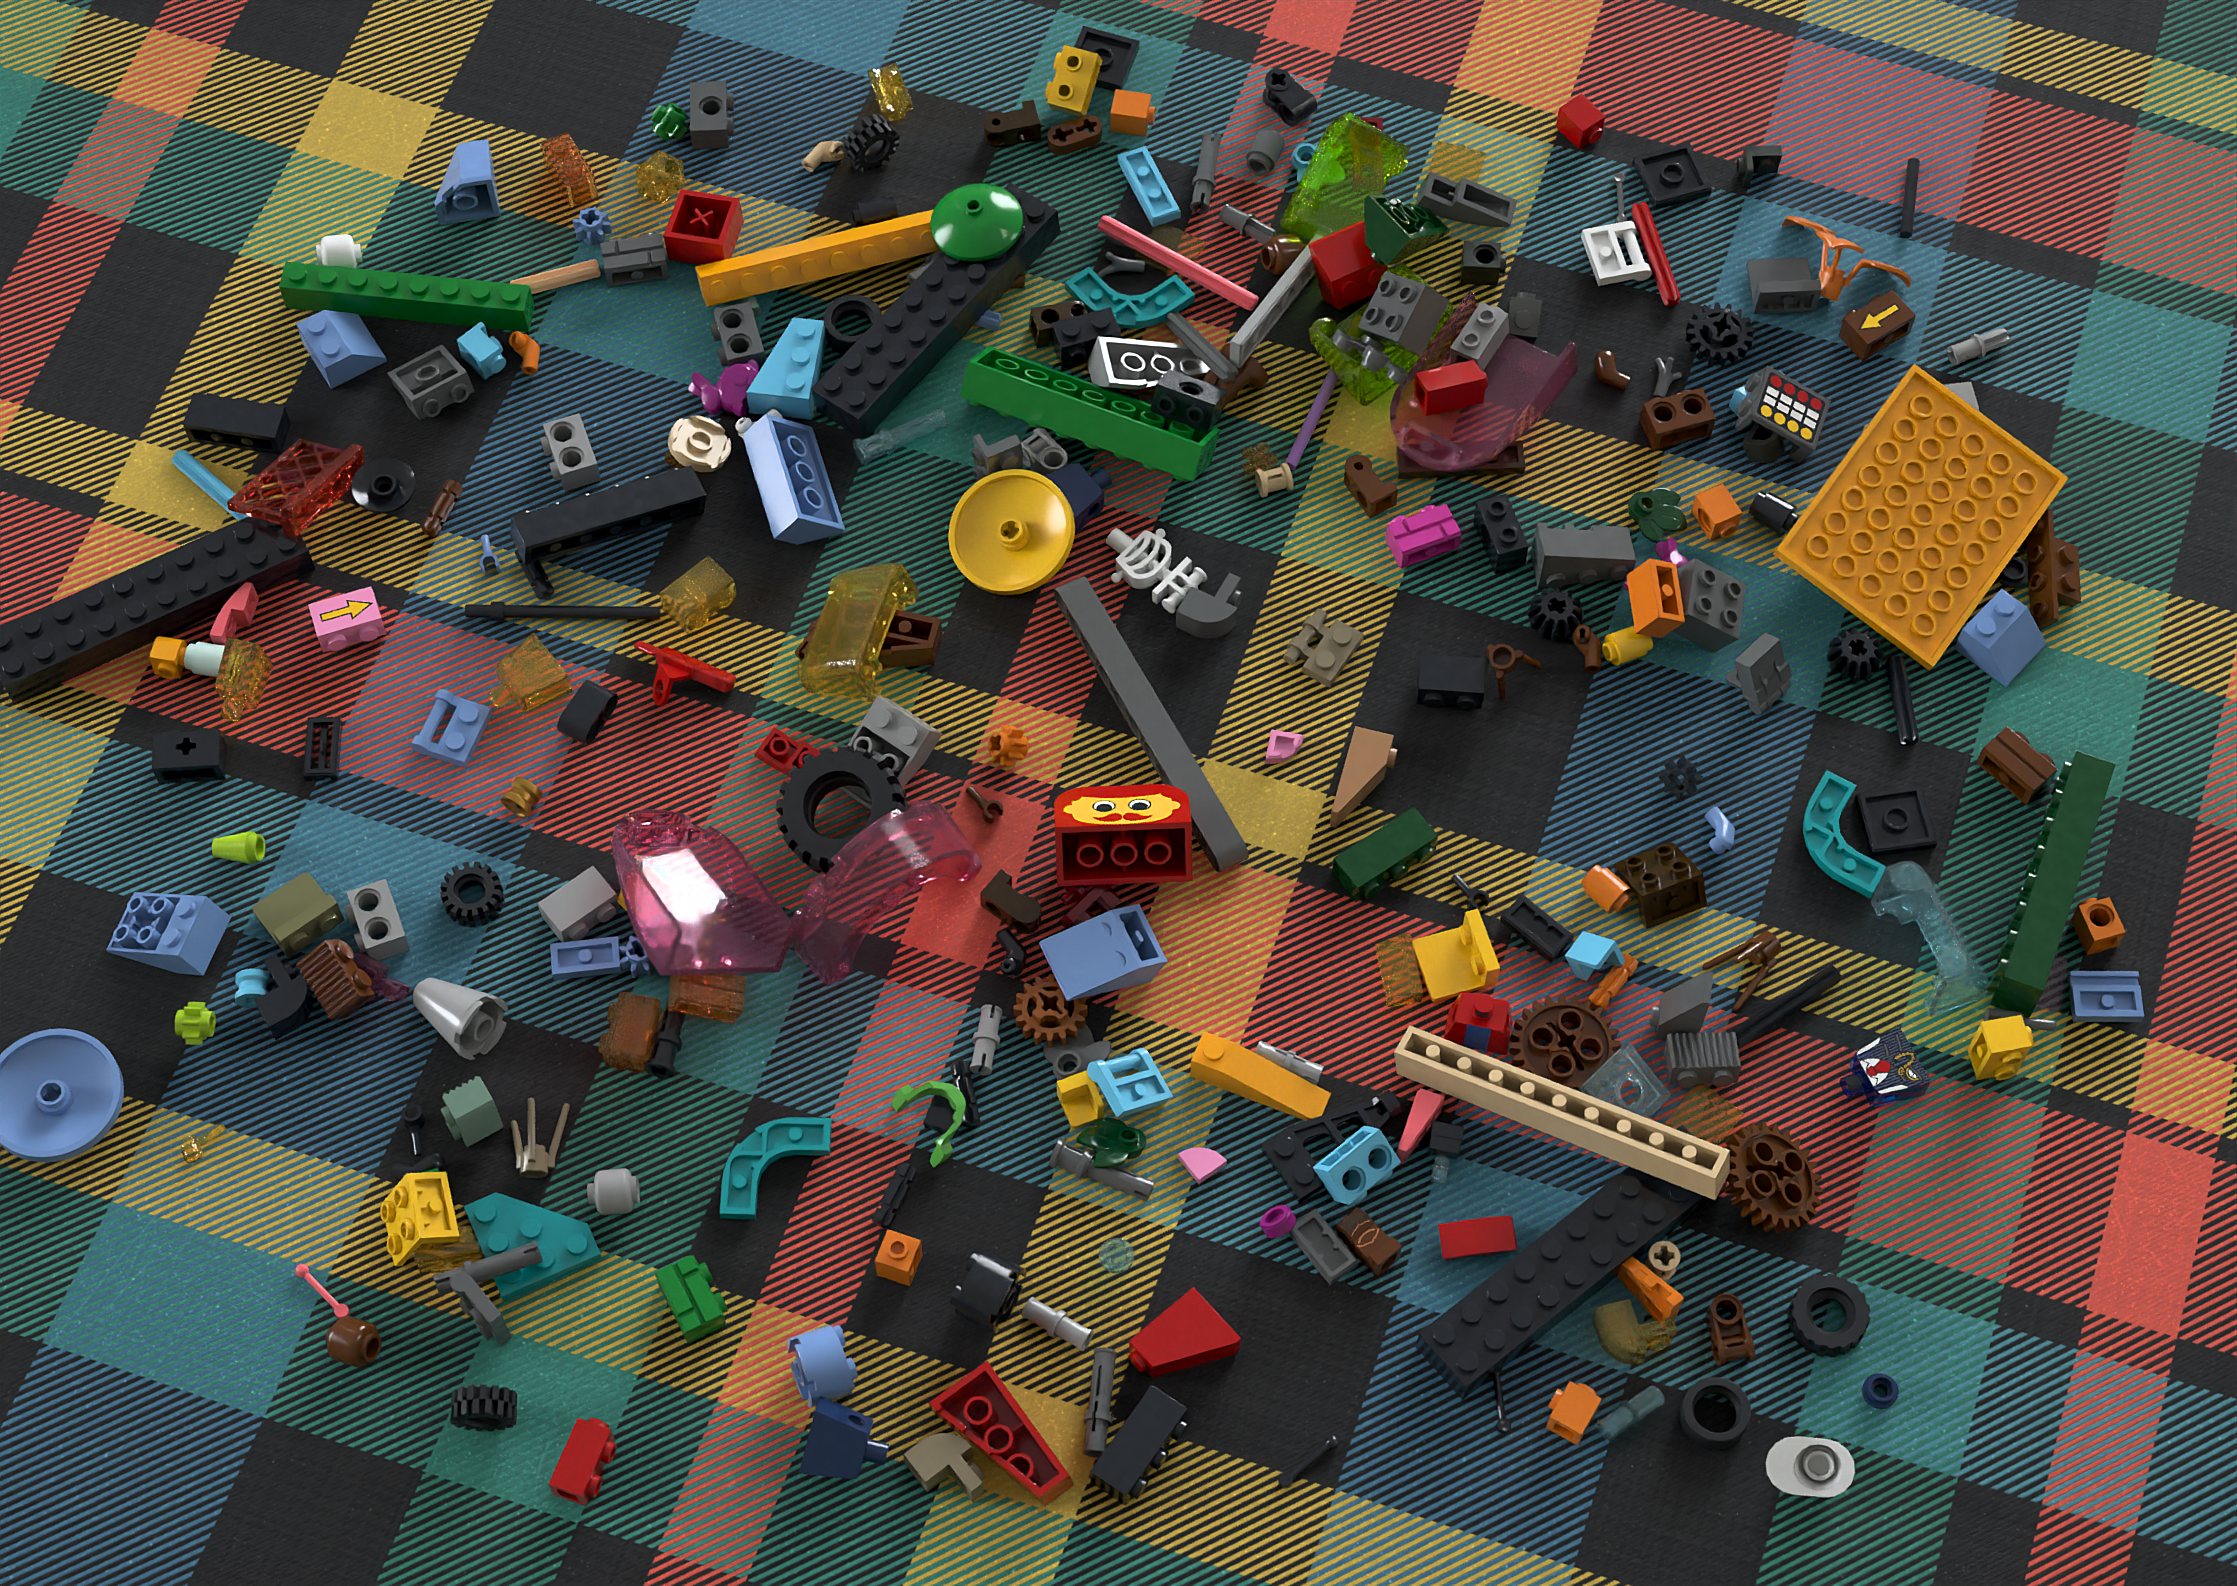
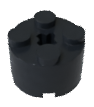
M987 1250L982 1254L974 1252L966 1266V1271L969 1274L963 1286L958 1284L955 1288L950 1304L956 1306L955 1314L996 1334L1000 1329L995 1325L999 1320L1006 1323L1019 1299L1023 1286L1017 1282L1019 1275L1026 1278V1269Z

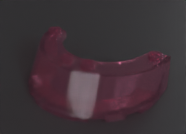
M929 800L913 802L906 812L901 813L896 809L881 817L855 836L831 859L835 865L831 867L825 877L816 876L803 895L807 901L803 910L796 911L791 924L793 950L827 987L835 981H842L850 974L856 952L866 934L885 912L893 910L899 904L903 896L910 891H917L925 882L939 877H951L956 882L969 881L980 872L982 861L948 810L941 803L938 802L934 805Z

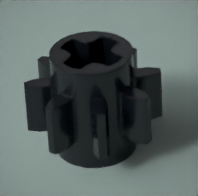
M1683 755L1677 761V764L1669 759L1664 765L1668 771H1664L1659 775V779L1664 780V792L1670 791L1676 794L1677 799H1680L1685 791L1692 796L1697 791V787L1694 784L1699 783L1703 779L1702 775L1697 774L1696 767L1698 763L1692 764L1686 761ZM1681 774L1684 776V779L1680 780L1677 776Z

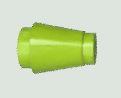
M254 831L214 838L212 854L215 858L254 864L256 861H261L264 858L265 840L261 834H256Z

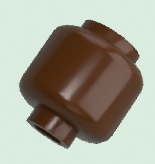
M1295 234L1270 237L1261 248L1262 265L1274 276H1282L1307 245L1302 243L1301 239Z
M342 1317L328 1329L326 1334L327 1351L330 1357L356 1368L363 1367L373 1361L381 1349V1338L376 1326L355 1317Z

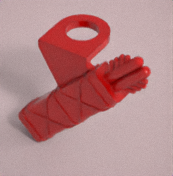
M642 641L634 644V648L640 652L657 657L655 663L658 664V669L653 684V700L657 706L666 705L674 682L686 679H694L725 693L734 688L736 676L732 673L711 666L709 663H704L702 660L699 661L697 658L685 655L673 648L665 647L661 650L654 645ZM663 683V693L660 697V686Z

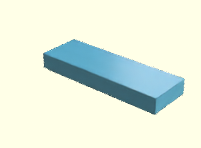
M1146 146L1119 154L1118 163L1152 227L1181 218V211Z

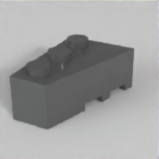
M1537 522L1530 556L1538 588L1548 587L1554 589L1557 585L1560 588L1564 585L1576 583L1588 585L1595 581L1607 579L1619 581L1627 578L1626 575L1634 570L1636 557L1628 527L1592 525L1590 530H1575L1574 524H1564L1562 526L1563 529L1547 528L1546 523Z

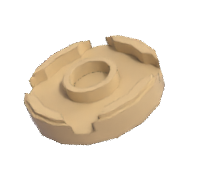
M699 415L690 416L689 419L684 420L681 418L677 420L669 433L668 446L673 457L685 467L692 465L693 469L698 472H713L721 468L731 452L730 438L727 439L723 427L710 418Z

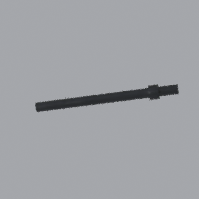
M492 601L491 605L466 604L465 617L491 618V621H505L506 618L660 620L661 608L643 606L506 605L505 602Z

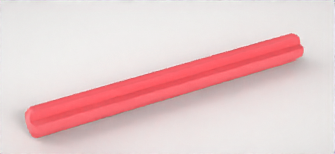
M1109 216L1101 218L1097 228L1104 234L1246 310L1252 311L1256 307L1259 300L1257 295Z

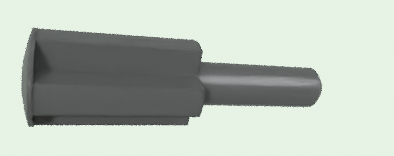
M1987 1007L1984 1021L2022 1015L2025 1026H2029L2032 1029L2055 1031L2057 1027L2055 1021L2024 1017L2022 1012Z

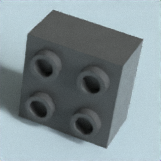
M1386 271L1363 314L1358 328L1381 343L1421 357L1450 300L1425 284Z
M1695 558L1677 568L1685 623L1671 632L1714 653L1737 641L1740 635L1746 584Z

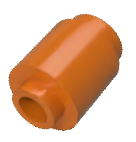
M1596 865L1581 881V886L1585 888V893L1608 914L1614 911L1620 913L1632 899L1629 896L1631 888L1608 868L1603 869L1601 866Z

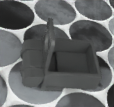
M1765 632L1735 659L1736 667L1726 676V681L1729 684L1742 690V698L1748 700L1750 709L1755 714L1761 715L1765 710H1769L1779 697L1786 694V691L1791 687L1789 679L1792 677L1789 663L1784 659L1780 639Z

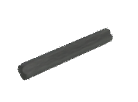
M1170 312L1166 315L1165 326L1224 383L1228 381L1232 383L1236 380L1237 368L1178 312L1174 314Z

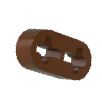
M1085 115L1057 124L1048 131V149L1056 155H1066L1099 143L1102 138V123L1095 116ZM1085 128H1089L1090 131H1094V132L1089 133L1087 130H1084V129H1085ZM1061 137L1062 140H1066V141H1065V142H1061L1059 139H1056V138Z

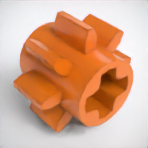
M1001 725V732H993L988 740V751L993 756L992 761L999 762L1004 766L1015 767L1016 760H1023L1029 749L1028 740L1023 736L1024 730L1016 729L1015 726Z

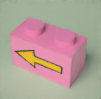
M371 586L308 604L323 653L330 650L338 651L347 645L361 641H372L378 636L386 634Z

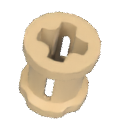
M1286 462L1281 463L1278 468L1266 471L1261 469L1255 470V481L1262 498L1267 497L1268 493L1285 488L1287 491H1290L1294 488L1292 474Z
M1669 1241L1656 1242L1649 1250L1645 1265L1663 1281L1668 1282L1675 1274L1680 1262L1681 1255L1679 1249ZM1657 1258H1663V1263H1664V1264H1668V1265H1667V1266L1662 1265L1661 1260H1659V1259H1657Z

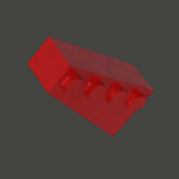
M988 1361L928 1403L940 1419L1044 1506H1047L1075 1485L1069 1473Z

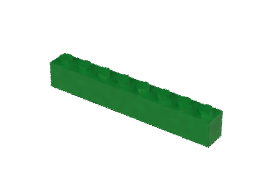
M285 262L279 284L283 301L288 309L319 312L329 310L354 313L359 316L471 327L482 322L486 328L522 332L530 331L535 308L530 285Z

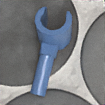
M482 535L481 542L484 553L479 560L481 570L486 575L485 566L488 563H495L497 572H499L501 566L497 556L491 551L489 536Z

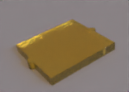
M1438 141L1427 175L1431 171L1457 183L1462 177L1477 183L1486 153L1465 148L1463 144L1457 146Z
M1167 223L1156 226L1150 235H1146L1148 238L1197 263L1198 256L1206 247V242ZM1140 252L1135 254V259L1145 260V264L1171 277L1175 274L1181 280L1184 277Z

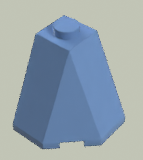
M488 139L457 144L434 202L440 225L500 216L493 159Z

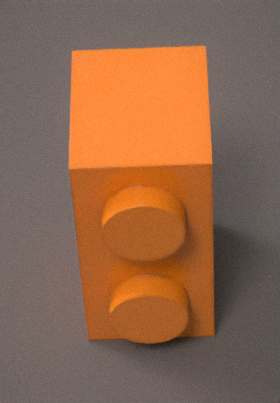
M1648 559L1626 575L1635 634L1663 638L1685 623L1675 563Z

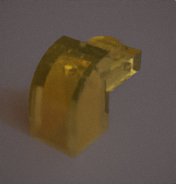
M1630 1299L1596 1307L1592 1317V1322L1602 1348L1612 1358L1626 1364H1642L1648 1352L1646 1348H1649L1650 1351H1658L1668 1347L1677 1332L1673 1317L1638 1325Z

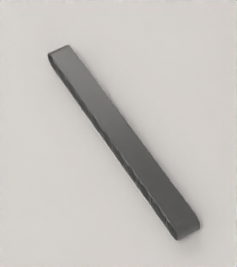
M1081 576L1054 588V596L1060 610L1164 785L1177 787L1188 795L1192 832L1213 868L1217 872H1221L1247 860L1249 853L1244 840L1087 578Z

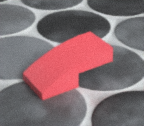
M244 583L221 609L209 634L213 644L231 647L237 626H251L259 601L253 583Z

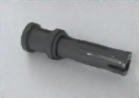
M1059 1138L1051 1155L1049 1167H1061L1075 1173L1078 1179H1086L1088 1177L1131 1194L1145 1202L1148 1201L1155 1181L1118 1166L1095 1168V1153L1092 1150L1087 1149L1083 1151L1066 1144V1139Z

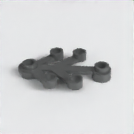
M1337 329L1332 337L1333 343L1346 352H1349L1352 347L1358 349V352L1363 357L1361 364L1371 371L1377 373L1380 368L1387 367L1385 371L1388 373L1387 376L1400 385H1403L1408 378L1407 371L1383 353L1386 346L1372 336L1365 333L1362 339H1356Z

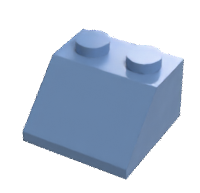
M323 310L296 323L304 347L331 389L387 362L383 352L358 314Z
M2001 588L1962 629L1954 649L2003 686L2007 687L2045 647L2046 641L2029 609Z

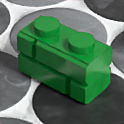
M689 1255L677 1261L674 1265L671 1264L655 1273L657 1283L687 1343L694 1342L704 1337L707 1333L710 1334L725 1326L726 1322L723 1313L727 1312L728 1308L720 1292L712 1293L708 1283L713 1282V1278L705 1262L698 1265L694 1255Z

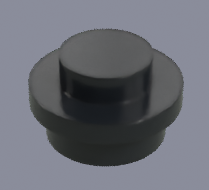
M2012 557L1998 576V582L2008 588L2021 587L2028 578L2026 564L2020 558Z

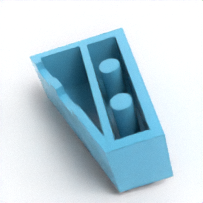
M792 318L746 392L749 413L767 414L770 409H775L783 417L811 420L815 403L811 388L819 381L826 347L824 321Z

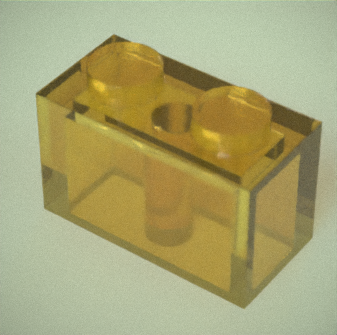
M709 555L659 593L662 610L687 634L693 629L700 628L706 624L711 615L720 608L728 607L737 596L734 579Z

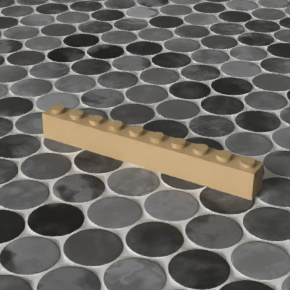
M1409 1025L1394 1051L1398 1075L1713 1200H1716L1730 1172V1150Z

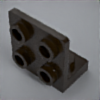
M1674 843L1659 845L1655 849L1630 856L1614 864L1615 872L1637 895L1641 923L1646 929L1707 907L1703 873Z

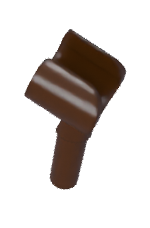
M972 786L966 789V793L983 810L982 816L986 823H993L994 821L993 816L988 813L990 809L996 810L1001 816L1003 815V806L999 801H987Z

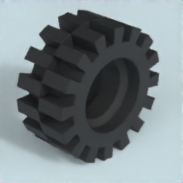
M874 114L871 115L870 119L867 116L862 118L863 122L860 124L857 121L854 124L855 128H850L847 131L849 136L843 137L842 141L844 143L841 144L842 152L858 171L866 172L867 169L873 171L876 165L878 168L883 166L882 162L884 160L888 162L891 159L889 155L895 154L897 151L895 147H898L900 144L898 141L900 136L882 115L877 117Z
M474 861L473 867H470L469 862H464V869L459 870L456 865L452 868L454 875L447 872L444 876L446 883L441 882L440 886L442 891L440 895L447 914H449L450 919L454 922L458 920L459 925L464 927L466 922H469L470 927H477L476 921L481 920L482 926L488 924L486 917L490 916L494 920L497 917L495 910L501 912L503 908L501 901L505 900L498 874L495 870L492 872L491 867L487 864L482 868L480 862ZM480 885L485 889L484 897L476 903L466 904L460 900L461 891L468 886Z
M468 1385V1388L459 1387L458 1390H454L452 1393L451 1424L458 1428L464 1427L465 1430L475 1429V1431H482V1429L494 1431V1429L505 1430V1427L511 1428L513 1425H516L518 1395L514 1390H509L507 1387L499 1388L497 1385H492L491 1387H486V1385H480V1387Z

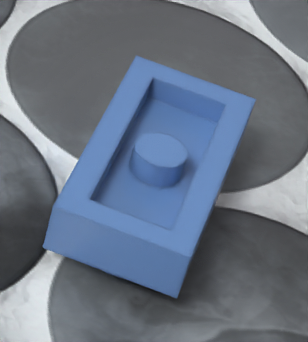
M618 936L550 944L553 979L560 980L621 973L620 942Z

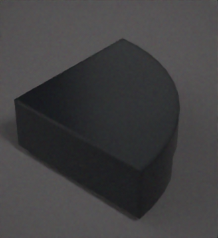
M934 1095L924 1121L925 1128L945 1134L954 1124L953 1115L955 1110L951 1107L947 1098ZM959 1127L953 1137L957 1138Z

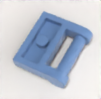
M439 689L434 697L435 704L420 734L414 737L411 748L418 753L467 768L493 715L491 707L454 696L447 690ZM447 708L454 710L439 743L431 742Z

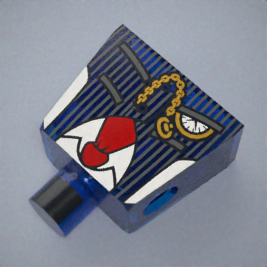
M1900 1026L1892 1029L1855 1053L1849 1065L1853 1074L1840 1079L1842 1091L1848 1098L1863 1092L1869 1104L1873 1107L1923 1096L1931 1083Z

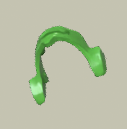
M929 1081L917 1089H913L908 1084L900 1088L892 1100V1107L897 1112H900L911 1102L929 1095H940L947 1098L951 1107L955 1110L953 1115L954 1124L935 1141L937 1146L930 1159V1163L934 1168L943 1163L953 1153L950 1139L954 1136L963 1120L966 1107L965 1098L956 1086L949 1083Z

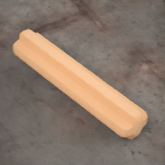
M593 259L512 280L510 283L530 285L531 293L535 294L597 278L601 275L597 260Z

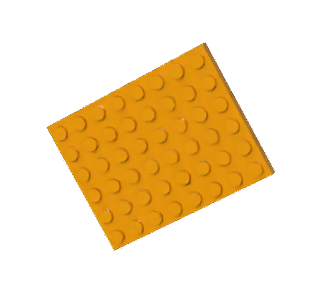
M1913 364L1776 548L1773 555L1923 667L1931 670L2068 480V477L1927 372Z

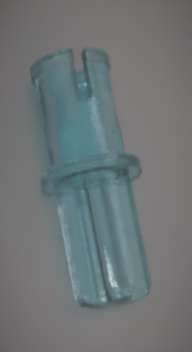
M1650 1386L1631 1400L1621 1401L1619 1408L1597 1421V1427L1606 1440L1612 1441L1614 1437L1633 1424L1635 1426L1640 1425L1641 1419L1661 1406L1665 1398L1658 1387Z

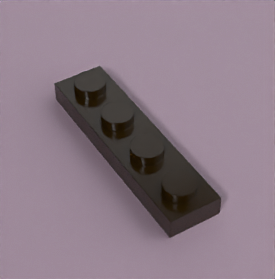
M1523 440L1397 445L1398 479L1524 474L1526 468Z

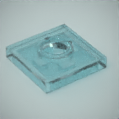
M1631 1043L1624 1044L1579 1088L1584 1094L1648 1119L1672 1096ZM1628 1079L1633 1083L1635 1089H1639V1096L1635 1098L1631 1105L1624 1102L1620 1094L1621 1085Z

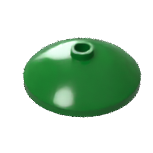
M969 184L951 191L938 202L933 210L930 226L935 243L947 255L963 261H984L999 256L1014 245L1023 228V214L1019 202L1007 190L992 184Z

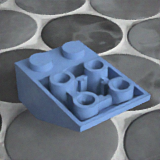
M134 892L106 950L109 953L178 974L204 976L231 916L207 896Z
M1139 904L1110 910L1041 940L1039 943L1066 1001L1151 982L1167 963V959Z

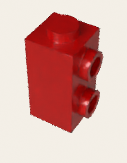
M1474 360L1415 373L1414 399L1425 416L1484 403L1485 389L1488 388V378L1486 373L1479 369Z
M577 1418L549 1482L553 1495L586 1507L590 1497L595 1498L603 1481V1477L600 1474L605 1463L610 1464L617 1449V1444L614 1443V1436L607 1423L596 1418H589L588 1421Z

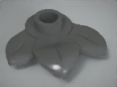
M1085 1024L1084 1029L1077 1028L1078 1037L1076 1039L1068 1035L1066 1037V1045L1064 1046L1059 1040H1054L1052 1048L1048 1047L1046 1040L1043 1051L1045 1058L1053 1065V1073L1059 1081L1086 1071L1090 1062L1096 1060L1106 1062L1111 1052V1043L1109 1041L1095 1042L1090 1029ZM1069 1067H1076L1074 1070L1066 1072Z

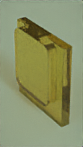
M1697 1084L1664 1125L1677 1129L1683 1124L1694 1137L1720 1146L1743 1117L1744 1113L1706 1085Z

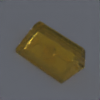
M1410 932L1375 944L1388 1007L1420 1003L1423 990Z

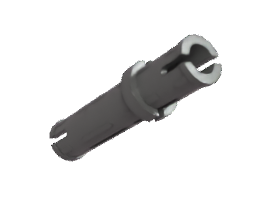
M1206 131L1202 135L1197 174L1192 180L1194 192L1190 209L1197 213L1198 204H1201L1199 214L1209 212L1211 193L1214 192L1216 187L1214 175L1221 136L1215 132L1214 140L1211 142L1212 131Z
M535 1240L532 1243L473 1263L470 1260L463 1262L464 1266L438 1275L435 1274L433 1277L439 1296L443 1297V1295L454 1292L450 1285V1280L457 1272H467L478 1285V1283L542 1263L543 1260Z
M1102 1347L1094 1350L1088 1412L1084 1414L1083 1420L1087 1425L1083 1453L1093 1458H1100L1106 1450L1108 1427L1112 1425L1113 1420L1112 1415H1110V1405L1117 1352L1110 1348Z

